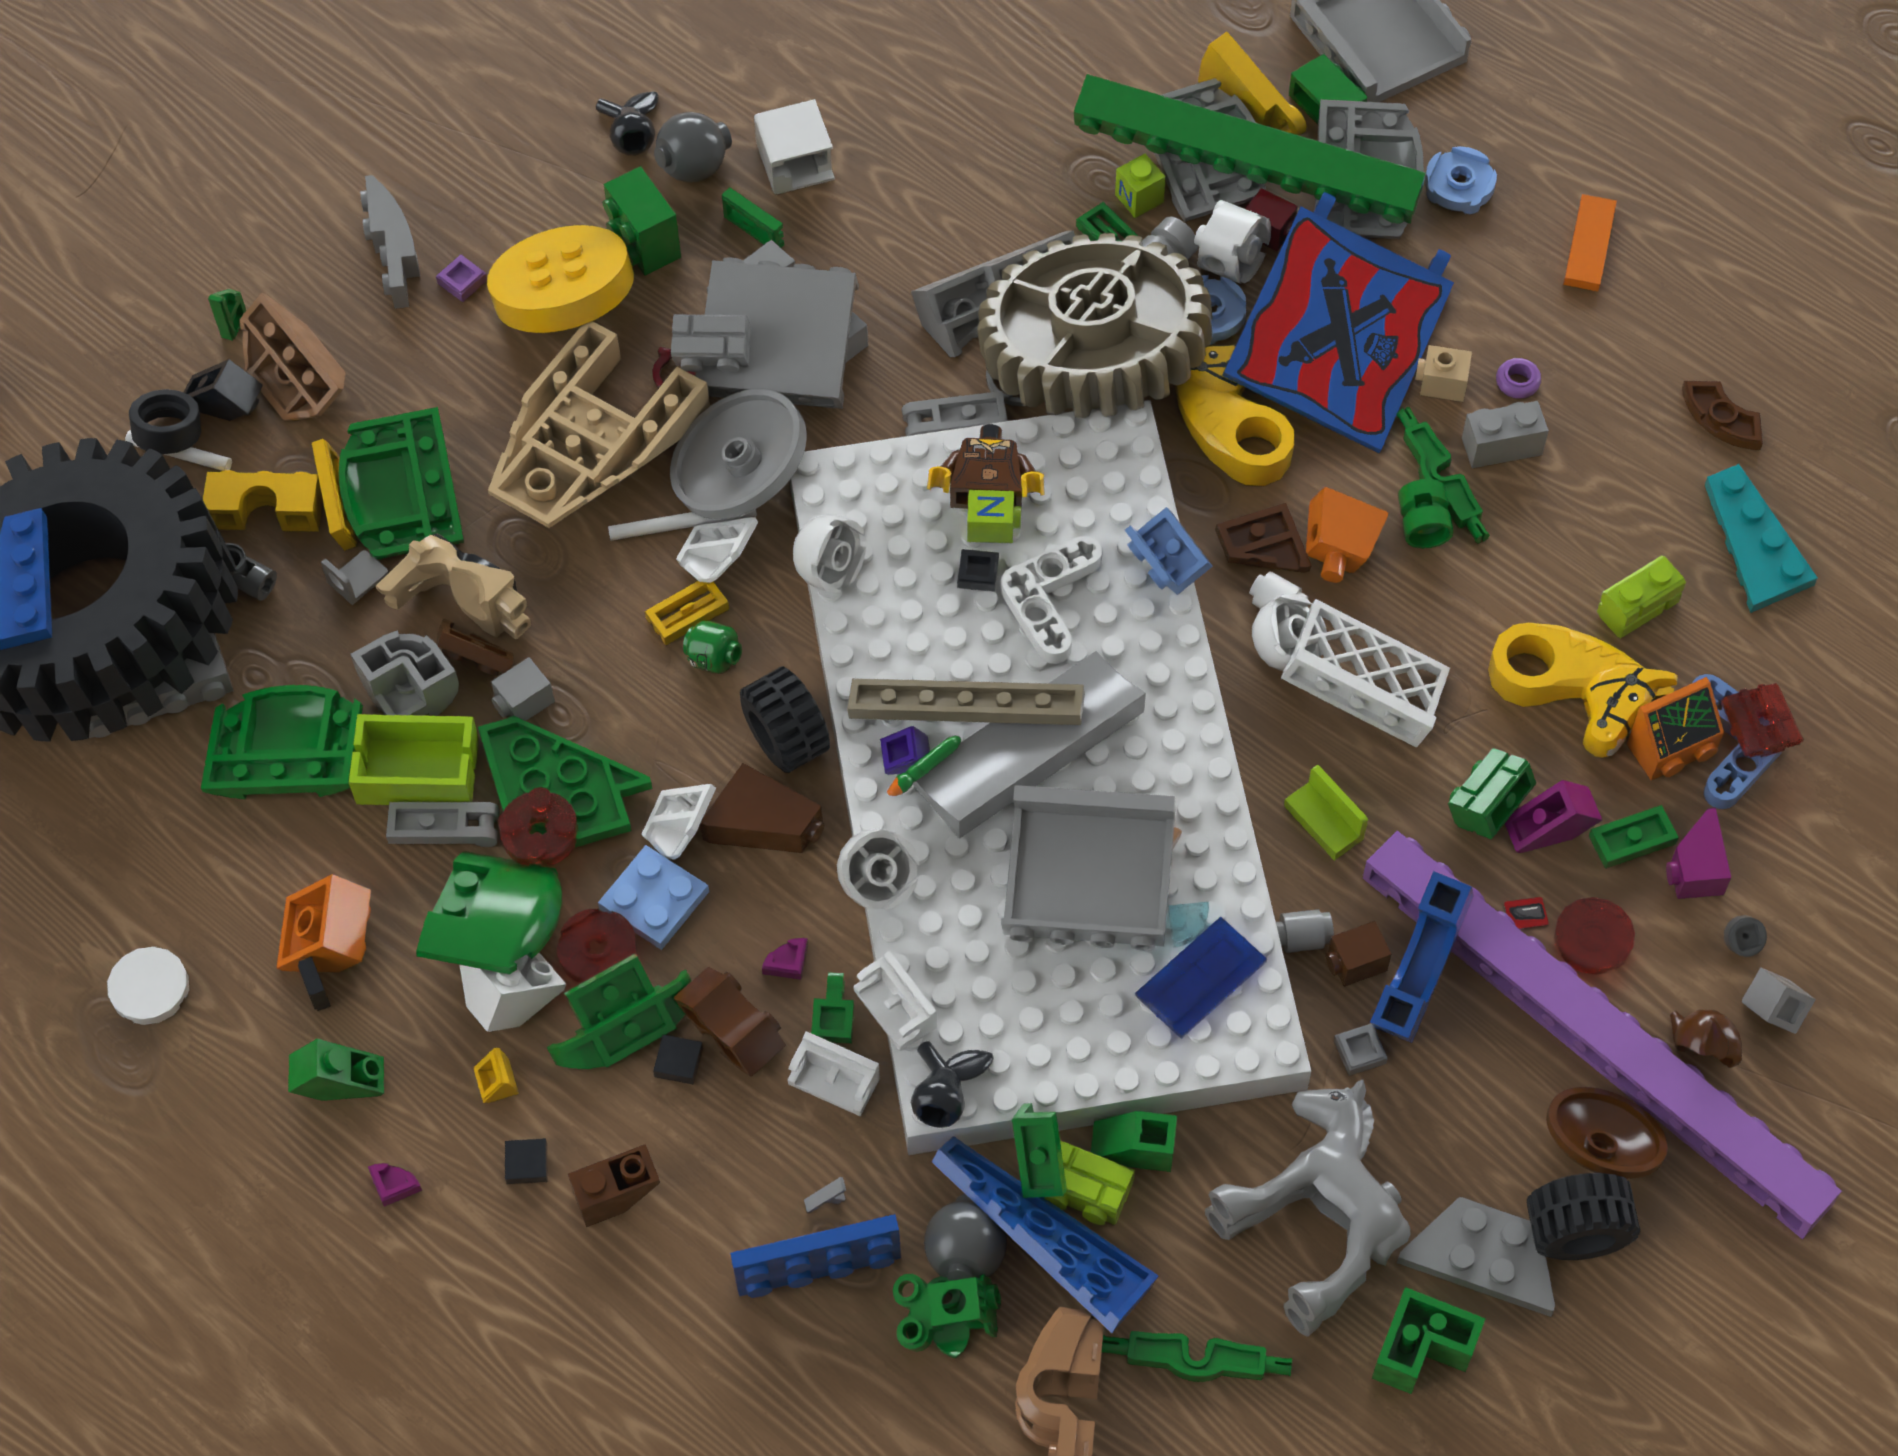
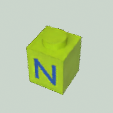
M1145 153L1116 169L1115 196L1136 218L1164 203L1166 176Z
M969 490L967 542L1013 543V529H1021V506H1014V491Z

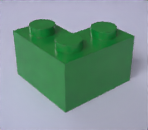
M1405 1287L1378 1357L1372 1379L1412 1394L1425 1357L1466 1372L1486 1318Z

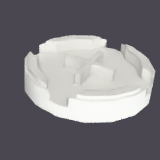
M157 947L139 948L123 956L112 968L107 981L108 997L117 1013L123 1018L133 1020L134 1023L141 1025L160 1023L173 1016L180 1009L179 1005L183 1002L184 997L186 999L189 992V976L180 959L169 950Z

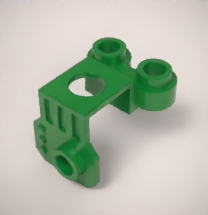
M904 1274L894 1283L893 1297L895 1301L902 1307L911 1310V1315L901 1320L896 1332L899 1343L905 1348L914 1352L923 1351L931 1344L934 1332L944 1331L943 1325L974 1320L983 1323L986 1334L992 1338L997 1337L996 1309L1001 1308V1296L998 1285L992 1284L991 1279L987 1276L980 1275V1278L971 1277L927 1284L915 1274ZM908 1283H913V1294L909 1297H904L902 1293L904 1286ZM951 1290L962 1291L966 1298L964 1309L957 1314H949L943 1308V1298ZM911 1325H917V1336L913 1339H908L906 1335L907 1329Z

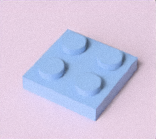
M645 845L599 900L598 906L601 911L662 950L709 893V887L697 877Z

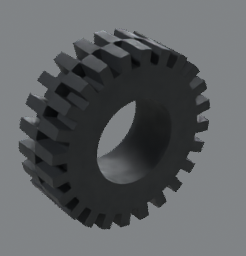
M97 438L80 439L75 460H70L59 442L42 446L43 467L34 470L31 469L22 454L5 461L12 480L0 486V531L5 516L42 508L47 516L50 579L68 567L87 560L119 558L125 559L126 563L116 582L97 601L78 612L52 619V638L0 650V731L15 736L23 725L33 740L50 742L57 723H59L71 741L89 739L91 716L98 715L110 733L124 729L128 726L123 706L136 700L147 717L164 708L154 689L165 681L179 693L185 692L195 681L184 661L188 658L209 666L218 653L209 633L228 634L233 619L225 603L237 602L238 587L230 574L236 571L235 563L196 488H193L187 475L179 466L175 465L170 469L162 454L149 448L140 457L133 443L123 440H116L107 455Z

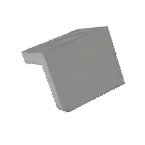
M1761 967L1745 993L1742 1003L1766 1022L1796 1034L1816 999L1789 979Z

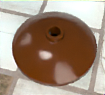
M1576 1087L1560 1092L1554 1097L1546 1115L1547 1126L1558 1147L1571 1160L1591 1172L1613 1174L1626 1179L1640 1178L1657 1171L1666 1157L1668 1145L1660 1125L1642 1107L1621 1095L1599 1088Z

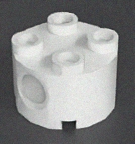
M1218 201L1207 225L1202 224L1195 235L1194 243L1199 246L1197 266L1237 283L1250 281L1258 271L1266 255L1260 252L1262 243L1269 245L1271 223L1269 218L1226 201Z

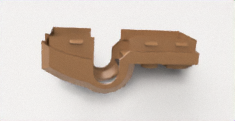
M1059 1307L1041 1331L1028 1362L1020 1371L1016 1383L1017 1399L1015 1408L1017 1422L1024 1435L1035 1444L1049 1448L1048 1456H1092L1095 1422L1078 1420L1066 1404L1048 1403L1040 1399L1044 1396L1097 1399L1104 1325L1097 1319H1093L1094 1316L1088 1310Z

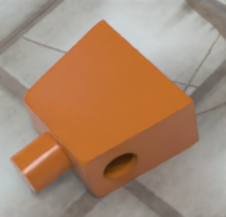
M1324 487L1309 504L1306 553L1308 556L1324 562L1321 577L1326 581L1338 583L1343 580L1345 571L1354 573L1369 558L1389 512Z

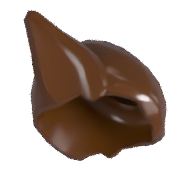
M1703 1009L1697 1010L1686 1017H1683L1677 1011H1673L1670 1014L1673 1039L1678 1051H1693L1696 1056H1714L1723 1065H1727L1728 1068L1741 1063V1037L1735 1025L1725 1015L1716 1010Z

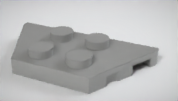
M1459 1197L1399 1254L1398 1264L1549 1317L1554 1312L1555 1302L1546 1257L1538 1254L1535 1249L1529 1220Z

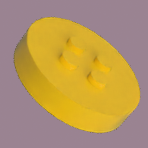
M575 225L550 229L535 234L509 248L491 267L487 278V286L496 314L503 323L520 331L549 333L587 324L611 311L629 293L634 280V272L626 245L616 233L596 226Z

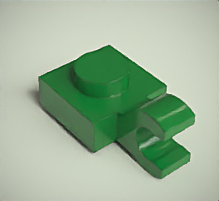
M828 972L826 999L814 998L811 1034L832 1043L852 1044L855 1005L854 1000H844V973Z

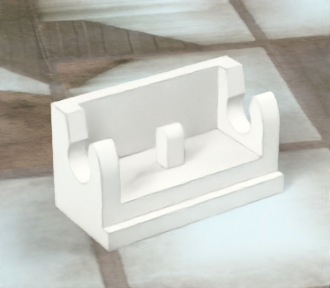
M890 950L857 974L860 982L854 985V992L900 1052L937 1028V1011Z
M806 1031L788 1069L791 1070V1074L788 1078V1085L861 1116L880 1080L879 1063Z

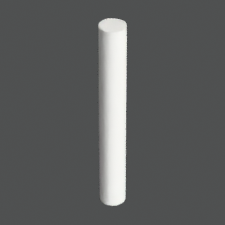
M129 430L125 441L131 442L135 447H138L132 440L131 430ZM193 447L178 453L164 454L221 471L230 470L232 466V459Z

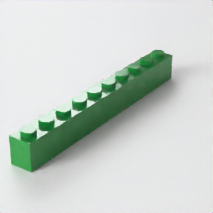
M1089 74L1085 77L1074 109L1075 125L1088 134L1096 135L1099 132L1107 134L1122 144H1132V142L1141 144L1153 153L1165 154L1168 152L1175 154L1187 163L1198 164L1202 162L1212 165L1215 170L1221 173H1240L1246 175L1249 180L1255 183H1274L1280 185L1283 190L1289 193L1299 194L1304 192L1314 195L1317 200H1320L1322 194L1326 192L1336 197L1335 202L1348 205L1351 210L1357 213H1376L1382 215L1385 220L1391 223L1401 224L1406 222L1411 224L1424 185L1426 172Z

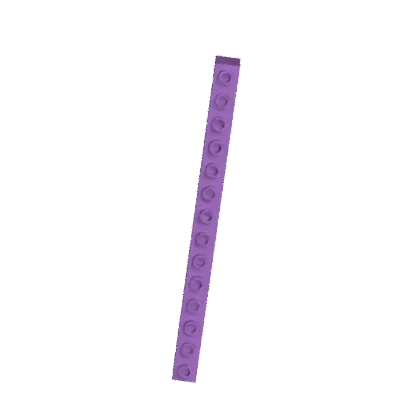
M1396 831L1366 861L1363 879L1386 898L1390 895L1399 903L1398 908L1416 923L1419 917L1418 907L1433 871L1459 881L1454 877L1452 870L1447 865L1434 861L1424 853L1422 846L1416 840L1410 837L1406 838L1399 831ZM1472 887L1474 897L1451 951L1762 1207L1766 1204L1778 1214L1776 1218L1801 1239H1804L1834 1205L1842 1192L1836 1187L1835 1181L1824 1171L1816 1170L1804 1161L1801 1153L1795 1147L1788 1143L1783 1144L1770 1133L1769 1128L1763 1121L1746 1114L1737 1106L1736 1101L1731 1095L1725 1091L1717 1090L1709 1084L1700 1070L1691 1064H1685L1677 1058L1664 1041L1651 1037L1641 1028L1639 1022L1632 1015L1619 1011L1609 1002L1607 996L1600 989L1587 985L1577 976L1576 971L1569 964L1556 960L1546 951L1545 946L1533 936L1528 937L1515 926L1510 916L1502 911L1497 912L1485 902L1481 893Z

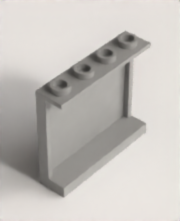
M1292 0L1291 19L1320 55L1324 54L1332 63L1338 64L1344 74L1355 85L1363 89L1367 96V102H1381L1467 62L1471 45L1470 34L1465 27H1461L1452 16L1449 7L1444 3L1442 4L1440 0Z
M732 257L724 258L723 261L712 260L705 315H747L751 324L748 366H739V370L735 372L720 371L717 369V366H703L701 371L696 372V377L707 382L709 396L725 398L745 390L767 389L784 395L792 404L843 409L845 395L842 386L855 290L859 289L856 274L843 267H831L827 271L816 270L815 267L808 264L782 267L773 261H759L758 264L744 263L741 259Z
M1015 785L1013 797L1015 813L1004 918H1001L1003 934L1010 935V939L1020 942H1030L1034 940V937L1050 938L1052 943L1060 945H1070L1074 943V940L1090 941L1091 945L1101 948L1113 947L1114 943L1131 944V948L1142 951L1154 950L1155 946L1164 947L1176 812L1175 796Z

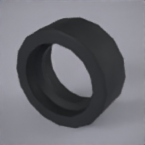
M169 389L151 391L137 398L129 409L132 440L139 448L145 451L150 448L160 454L178 453L190 448L200 437L201 421L198 403L190 395L181 391ZM163 417L183 420L175 425L163 427L148 424L149 421Z

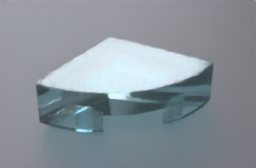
M1209 902L1169 905L1168 914L1173 948L1186 945L1201 934L1207 923Z

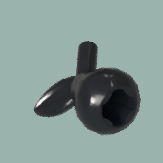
M653 91L635 95L624 106L603 98L598 100L596 110L615 118L611 124L610 138L613 146L619 152L636 156L647 151L653 144L655 129L652 121L646 114L651 112L657 105L659 100L657 92Z
M926 1041L918 1047L917 1052L932 1072L924 1081L916 1086L911 1097V1107L917 1119L924 1124L936 1128L950 1127L960 1120L965 1107L961 1081L970 1080L983 1074L991 1066L994 1057L992 1053L987 1051L967 1050L955 1054L945 1062L932 1043Z

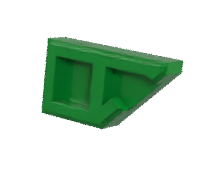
M226 289L210 294L208 300L221 338L233 341L240 330V318L247 310L241 293Z

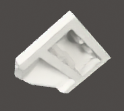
M755 517L694 526L676 560L679 565L699 582L711 583L718 579L741 555L758 521Z
M712 784L662 790L642 832L643 837L667 859L680 857L697 832L716 787Z

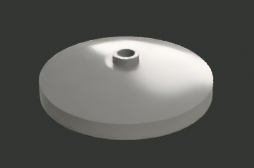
M751 389L737 392L714 403L692 422L675 448L670 466V480L675 494L690 511L698 516L709 519L733 518L760 507L787 484L801 462L807 440L806 425L802 415L784 395L767 389Z

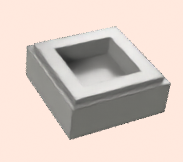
M1372 1024L1335 1035L1334 1043L1349 1076L1387 1063L1388 1058Z

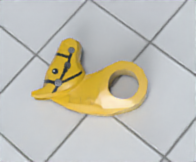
M1236 345L1205 347L1206 355L1202 364L1195 368H1190L1191 378L1184 384L1175 385L1178 406L1187 428L1210 461L1232 479L1244 485L1266 486L1280 480L1291 465L1294 449V428L1285 415L1270 407L1256 404L1243 398L1241 395L1246 387L1222 376ZM1249 437L1263 438L1269 441L1275 447V450L1264 455L1251 454L1243 450L1238 442Z
M1539 623L1516 624L1501 633L1493 648L1488 668L1492 688L1505 701L1522 707L1543 705L1568 698L1583 699L1589 718L1583 745L1589 753L1599 758L1609 757L1617 752L1631 733L1639 707L1674 692V688L1670 686L1677 685L1678 676L1675 673L1645 669L1621 650L1591 635L1559 625ZM1523 653L1535 655L1544 661L1549 671L1537 676L1522 675L1512 668L1508 659Z

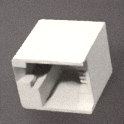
M815 99L758 113L754 116L757 148L774 194H781L835 180L831 167L830 151L833 149Z

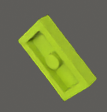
M1319 765L1313 767L1310 772L1309 782L1288 796L1284 801V807L1335 861L1364 840L1368 818Z

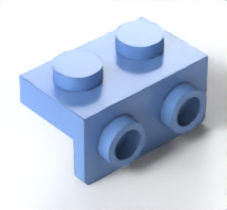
M1167 507L1138 531L1131 525L1125 529V532L1132 540L1127 544L1129 549L1141 562L1144 559L1148 561L1152 567L1148 574L1160 589H1164L1167 586L1178 595L1213 567L1172 511Z

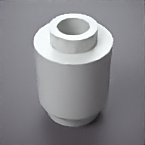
M1271 571L1266 576L1260 574L1249 592L1250 595L1254 596L1252 604L1260 609L1283 594L1296 593L1308 599V596L1302 593V588Z

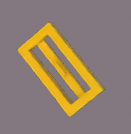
M697 581L646 610L645 616L649 624L652 623L657 635L660 634L663 643L668 645L685 635L692 626L701 621H710L729 610V602L714 582L705 583ZM710 591V594L704 596L696 602H690L691 600L697 598L705 592ZM681 607L680 611L662 621L660 620L663 616Z

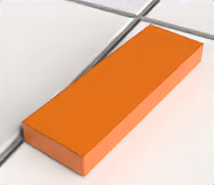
M1582 194L1563 285L1599 292L1617 203L1616 200Z

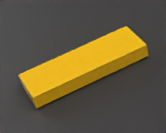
M317 440L312 442V448L329 532L345 551L356 547L357 541L348 521L340 494V458L326 440Z

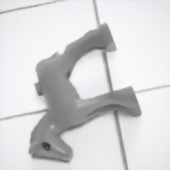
M1364 1079L1358 1081L1351 1089L1347 1087L1345 1089H1318L1297 1092L1292 1102V1108L1296 1115L1325 1129L1327 1132L1325 1138L1313 1147L1301 1152L1296 1160L1280 1175L1261 1186L1247 1188L1223 1184L1208 1194L1212 1205L1205 1208V1215L1210 1226L1225 1240L1232 1239L1242 1231L1269 1218L1286 1205L1302 1198H1310L1321 1213L1347 1230L1346 1258L1340 1268L1324 1281L1300 1282L1288 1289L1289 1300L1284 1303L1285 1314L1297 1331L1306 1337L1318 1329L1322 1321L1335 1315L1346 1298L1366 1281V1271L1371 1268V1259L1378 1264L1386 1266L1392 1252L1407 1243L1411 1235L1409 1223L1403 1217L1398 1207V1204L1402 1201L1398 1190L1390 1182L1380 1185L1360 1161L1367 1151V1146L1370 1143L1369 1139L1374 1129L1371 1106L1364 1100L1366 1093Z

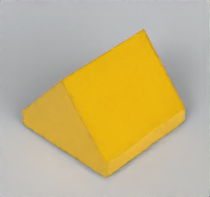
M500 1048L491 1050L473 1067L483 1103H490L519 1094L509 1058Z

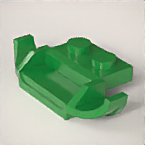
M633 954L565 992L564 995L582 1028L575 1031L576 1036L562 1043H553L547 1047L555 1065L574 1069H592L604 1066L607 1068L676 1029V1025L685 1016V1013L673 997L692 981L687 970L681 971L679 976L663 987L660 985L653 987L638 956Z

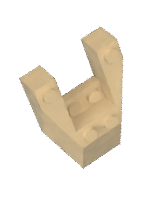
M593 321L582 325L523 395L521 400L522 407L517 420L512 424L509 442L505 452H502L488 489L489 495L544 526L552 527L678 442L692 422L710 407L707 382L676 367L634 418L592 395L621 360L617 334Z

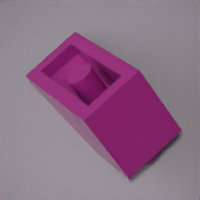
M1561 780L1515 810L1505 822V826L1516 852L1523 853L1573 840L1601 822L1602 817L1589 787Z
M1708 808L1678 844L1671 862H1667V880L1669 885L1675 886L1677 899L1720 896L1726 892L1731 880V873L1716 808Z

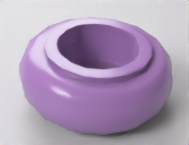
M1513 358L1505 361L1499 367L1496 374V382L1505 395L1515 399H1524L1532 396L1539 389L1541 373L1531 361L1523 358ZM1521 374L1528 381L1524 383L1514 382L1509 376Z

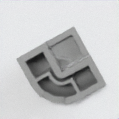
M397 630L383 635L350 654L365 690L378 711H382L384 715L424 716L427 714L428 716H437L453 702L458 692L459 682L456 671L437 644L427 635L421 637L416 634H399Z

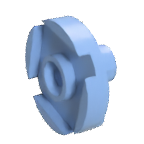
M1459 146L1452 147L1451 152L1442 155L1439 152L1431 158L1427 166L1425 175L1427 198L1444 208L1462 211L1466 214H1474L1479 211L1480 206L1486 204L1492 197L1497 180L1495 169L1493 171L1489 165L1490 160L1487 156L1473 148ZM1459 175H1464L1466 177V182L1459 183L1456 182L1453 178H1458Z
M1201 275L1204 287L1207 288L1211 297V307L1218 306L1217 311L1212 312L1213 335L1210 345H1212L1216 341L1233 336L1240 330L1246 318V297L1242 289L1228 278L1220 276V280L1208 279L1209 275Z

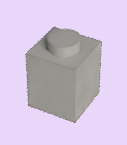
M530 657L491 681L495 695L491 700L503 718L506 716H516L526 721L555 702L551 683Z

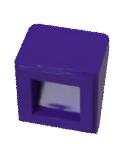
M914 726L880 739L884 771L887 775L905 773L913 764L930 752L928 736Z

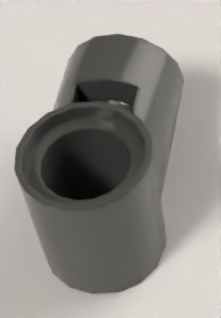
M233 543L225 544L236 565V571L230 574L238 590L259 601L266 599L275 586L277 579L276 571L247 557L243 548Z

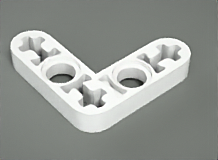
M1091 536L1074 538L1009 568L1002 575L1001 593L1005 602L1038 655L1048 663L1057 664L1068 659L1071 654L1072 636L1046 594L1090 575L1099 569L1102 561V547L1100 542ZM1079 551H1084L1085 554L1092 553L1091 559L1087 560L1084 556L1078 557ZM1073 562L1072 568H1069V563ZM1047 564H1056L1062 569V572L1058 576L1048 577L1042 573L1041 569ZM1017 581L1019 585L1025 584L1026 599L1023 600V595L1017 586L1012 587V582ZM1032 608H1040L1046 612L1047 616L1042 621L1036 622L1029 620L1026 617V613ZM1050 629V636L1055 643L1061 642V648L1056 649L1054 645L1048 646L1047 630Z

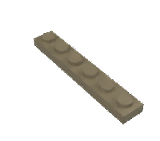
M852 678L847 711L849 719L1081 725L1085 691L1084 684Z

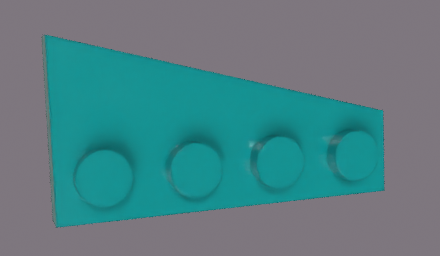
M1740 464L1708 476L1705 488L1718 524L1722 525L1726 536L1725 544L1729 554H1732L1737 567L1736 575L1740 586H1744L1748 598L1746 603L1750 613L1815 586L1818 577Z

